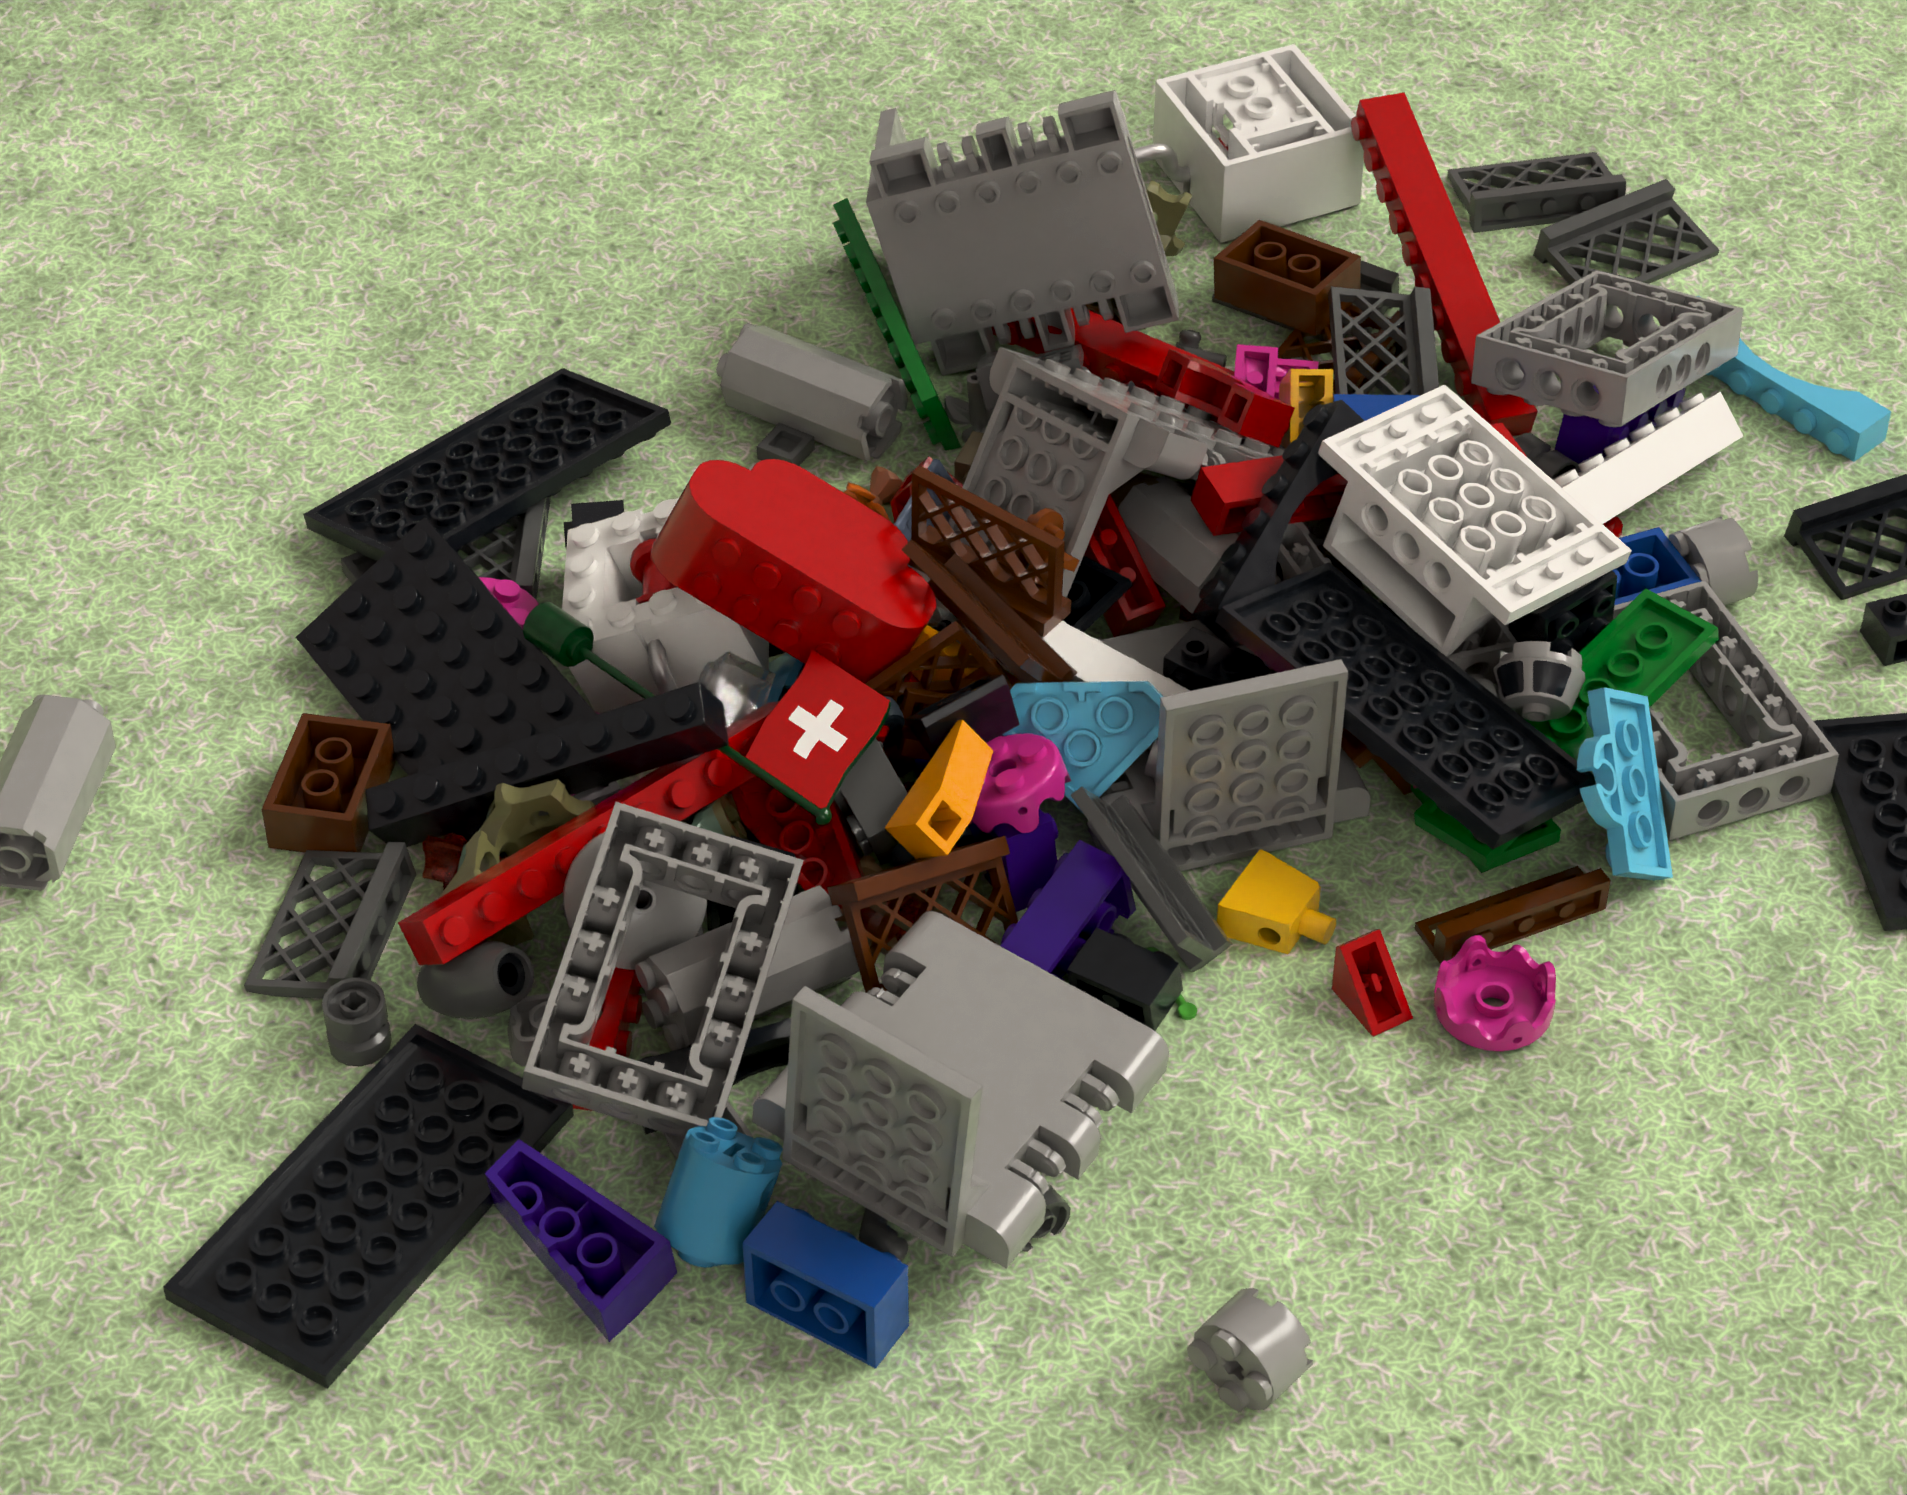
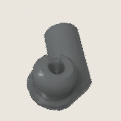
M1187 329L1180 332V340L1176 342L1177 348L1222 367L1226 366L1227 355L1205 351L1199 346L1201 340L1199 332Z
M865 1207L859 1231V1241L880 1252L891 1253L902 1261L908 1252L906 1239L898 1237L897 1231L887 1225L888 1220Z

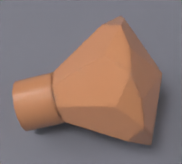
M875 467L871 474L870 493L876 497L873 502L881 506L893 499L903 482L895 473L884 467Z

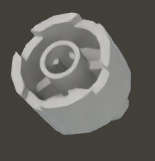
M1722 516L1669 535V540L1701 581L1705 580L1724 605L1754 596L1758 588V570L1749 571L1745 552L1752 550V547L1743 529L1735 519L1728 518L1723 520Z
M1255 1288L1241 1289L1200 1326L1194 1333V1341L1187 1347L1190 1361L1197 1368L1205 1371L1211 1381L1220 1387L1218 1389L1220 1399L1238 1412H1241L1245 1407L1252 1410H1265L1313 1365V1360L1307 1359L1304 1350L1311 1343L1310 1338L1300 1321L1280 1301H1277L1271 1307L1263 1300L1256 1298L1259 1290Z

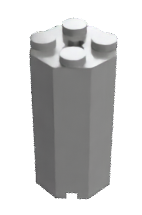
M745 324L740 331L738 340L729 350V353L723 354L719 359L716 369L717 375L722 377L720 386L727 406L774 425L781 423L814 436L815 441L864 461L871 460V457L879 459L899 435L902 422L895 420L898 409L906 411L908 404L904 380L764 325Z
M1167 476L1157 478L1156 480L1160 483L1150 486L1145 482L1134 485L1117 509L1152 579L1189 612L1193 613L1201 600L1199 598L1201 589L1209 580L1215 577L1222 565L1220 562L1222 554L1230 545L1235 543L1240 533L1213 536L1191 502L1192 493ZM1276 573L1275 584H1278L1282 581Z
M38 695L34 698L31 706L22 712L0 760V886L42 891L45 889L48 881L52 879L53 883L61 877L116 748L111 721L103 716L104 709L96 701Z
M820 885L792 897L754 1020L791 1005L792 999L804 986L819 993L853 977L852 975L859 971L849 930L847 928L840 931L835 921L836 918L843 916L838 905L832 906L829 894ZM732 922L652 955L646 960L635 964L637 978L645 990L648 1001L642 1003L645 1018L653 1029L658 1027L663 1029L665 1039L672 1051L688 1047L695 1042L704 1007L714 983L722 952H724Z

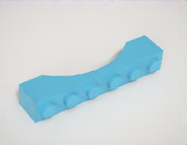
M1741 338L1739 340L1737 356L1706 374L1713 375L1729 385L1736 394H1744L1760 404L1767 413L1780 416L1793 424L1800 433L1811 435L1824 443L1831 452L1842 454L1853 462L1886 439L1891 416L1890 410L1860 392L1823 387L1791 377L1770 366L1755 355Z

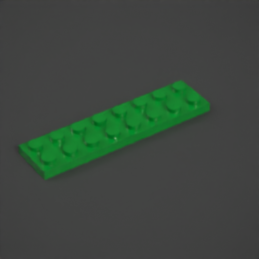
M848 198L833 204L839 220L833 222L834 228L842 245L850 242L843 246L854 268L863 292H865V297L876 317L884 339L888 343L887 346L899 368L898 370L905 386L911 394L910 397L920 418H930V420L923 424L933 446L941 442L945 451L962 448Z
M1645 588L1579 652L1582 655V671L1585 672V681L1570 713L1558 719L1541 722L1525 720L1577 761L1580 746L1585 739L1594 737L1593 730L1587 720V707L1589 706L1588 691L1605 687L1648 696L1650 708L1719 640L1718 627ZM1430 798L1414 812L1416 826L1486 868L1518 838L1516 837L1492 850L1488 845L1476 840L1471 831L1454 817L1441 811Z

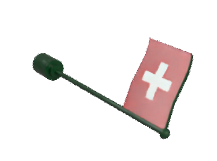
M543 602L537 605L527 616L523 626L524 638L563 666L573 667L587 659L642 698L647 699L656 696L592 652L594 640L592 630L554 603ZM811 649L809 658L798 679L767 716L746 756L744 757L730 746L718 748V750L814 815L818 825H826L832 819V813L829 808L842 782L879 734L889 714L891 702Z

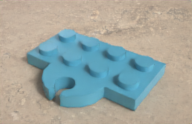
M1605 687L1588 691L1589 706L1587 707V720L1593 730L1594 737L1585 739L1580 746L1577 771L1581 773L1592 771L1596 785L1579 789L1588 813L1598 825L1607 830L1608 843L1606 844L1605 853L1607 862L1612 868L1613 876L1652 881L1673 878L1648 696Z

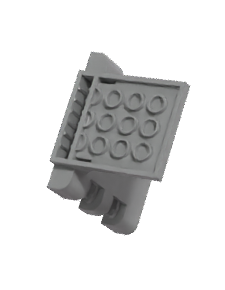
M1115 90L1059 103L1058 117L1064 135L1060 136L1054 116L1043 117L1042 126L1047 140L1035 142L1032 128L1028 122L1017 124L1022 146H1019L1012 122L1008 116L979 123L976 126L975 136L982 156L979 155L975 140L970 135L962 137V151L966 156V160L955 162L949 144L947 142L937 144L941 166H938L928 137L907 141L897 109L881 111L875 149L871 151L869 161L871 174L866 204L914 345L931 342L942 376L977 368L982 354L996 351L992 326H994L1001 345L1011 343V331L1007 323L1019 321L1022 335H1024L1025 339L1036 337L1032 317H1034L1045 352L1075 345V326L1070 308L1073 307L1079 326L1090 324V314L1086 304L1098 302L1099 311L1103 319L1109 320L1114 319L1112 302L1110 298H1114L1125 333L1179 320V304L1174 281L1120 100ZM1048 325L1059 328L1062 333L1060 335L1049 333Z
M999 347L989 375L991 388L999 395V398L962 488L1027 521L1031 514H1036L1045 508H1051L1061 514L1064 520L1063 530L1065 532L1063 539L1065 541L1064 551L1080 560L1074 572L1063 568L1062 596L1067 598L1108 495L1138 473L1146 469L1181 480L1192 479L1197 481L1201 467L1283 455L1285 449L1274 446L1270 450V446L1244 437L1211 421L1212 414L1191 405L1185 408L1184 403L1168 396L1161 395L1159 397L1136 386H1133L1130 393L1127 392L1129 386L1107 377L1102 380L1100 377L1076 368L1072 375L1069 374L1071 368L1056 361L1046 359V362L1038 358ZM961 506L973 525L977 524L978 522L971 511ZM950 517L948 523L954 532L959 531V528ZM983 530L979 531V535L989 550H995ZM965 537L960 539L961 542L970 546Z
M1193 620L1102 639L1100 641L1163 676L1164 656L1192 627L1216 638L1218 637L1199 620ZM1245 645L1237 646L1240 649H1243L1251 654H1254ZM1342 659L1278 673L1269 669V675L1161 697L1156 783H1154V778L1145 776V768L1150 754V750L1146 749L1099 798L1111 804L1120 796H1126L1180 871L1256 855L1259 849L1271 852L1332 838L1334 823L1369 816L1371 799L1352 759L1341 747L1348 670ZM1088 827V831L1093 839L1096 848L1107 853L1098 841V839L1095 837L1093 832Z
M927 911L921 915L884 958L883 975L880 979L888 991L878 987L872 988L867 993L856 991L840 1006L804 986L792 999L788 1065L754 1102L752 1122L783 1139V1160L936 1249L953 1257L964 1244L1007 1269L1044 1223L1046 1202L1043 1195L1050 1187L1045 1177L1040 1173L1043 1172L1046 1176L1056 1177L1065 1172L1079 1180L1099 1153L1101 1135L1098 1127L1103 1120L1098 1110L1094 1107H1098L1099 1110L1110 1111L1117 1105L1132 1114L1166 1072L1169 1049L1164 1039L1146 1025L938 912Z

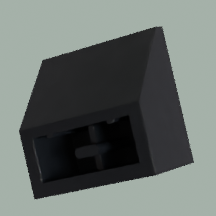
M1611 570L1599 578L1509 623V631L1517 642H1551L1550 651L1567 656L1568 651L1571 649L1581 650L1613 620L1617 575Z

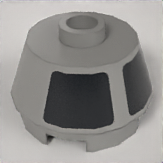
M1525 641L1513 643L1511 653L1500 651L1499 663L1494 667V673L1503 703L1508 705L1522 718L1530 721L1541 722L1566 716L1570 713L1585 681V672L1582 671V655L1576 650L1571 649L1568 651L1567 656L1550 651L1551 642Z

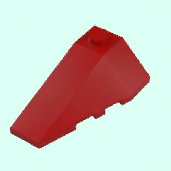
M757 776L731 790L742 822L762 844L794 853L796 858L804 860L798 884L805 891L820 885L829 894L827 887L864 876L851 828L835 800H833L829 808L832 813L831 821L826 825H818L814 815Z

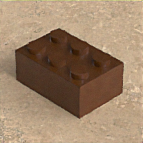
M1262 220L1254 223L1214 257L1215 299L1315 336L1330 324L1328 292L1331 286L1360 289L1361 286L1360 255ZM1340 301L1341 309L1343 311L1346 310L1352 304L1350 302Z
M302 713L261 809L268 848L303 853L306 850L361 852L369 832L365 789L387 783L396 764V760L393 758L394 746L390 724Z

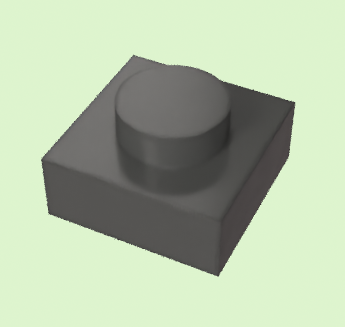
M778 423L757 445V459H779L800 466L815 450L814 436Z

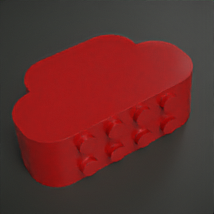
M724 460L703 462L691 476L651 548L652 559L657 569L668 581L804 664H806L811 649H813L864 684L910 652L936 609V597L932 588L918 572L908 566L910 558L902 551L908 540L892 522L809 471L784 460H761L753 466L751 471L741 465Z

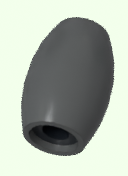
M483 940L445 964L423 965L418 974L417 988L423 1003L433 1011L453 1018H484L509 1010L523 1000L532 989L534 970L529 957L522 950L499 941Z

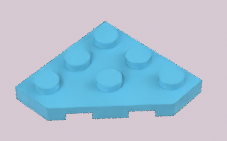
M1149 681L1018 682L1010 689V693L1020 725L1002 734L1007 736L1030 733L1044 736L1051 740L1059 749L1071 779L1070 782L1065 783L1064 795L1081 811L1071 797V794L1080 787H1083L1097 797H1100L1158 738L1160 698L1164 696Z

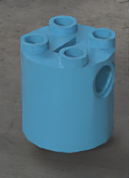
M719 1117L709 1118L707 1126H697L687 1131L654 1225L656 1232L670 1240L671 1247L678 1250V1256L682 1260L703 1268L719 1265H736L744 1262L743 1241L764 1217L783 1164L780 1159L783 1148L779 1143L768 1138H753L737 1132L738 1127L736 1124Z

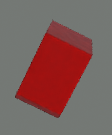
M1375 929L1336 947L1332 990L1372 1037L1413 1019L1380 929Z

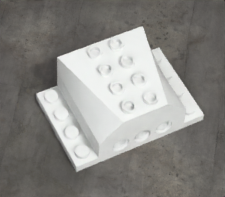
M1446 385L1440 386L1322 440L1318 454L1348 481L1323 546L1407 625L1446 657H1449L1471 634L1492 618L1496 617L1504 625H1507L1611 570L1626 564L1632 552L1628 546Z

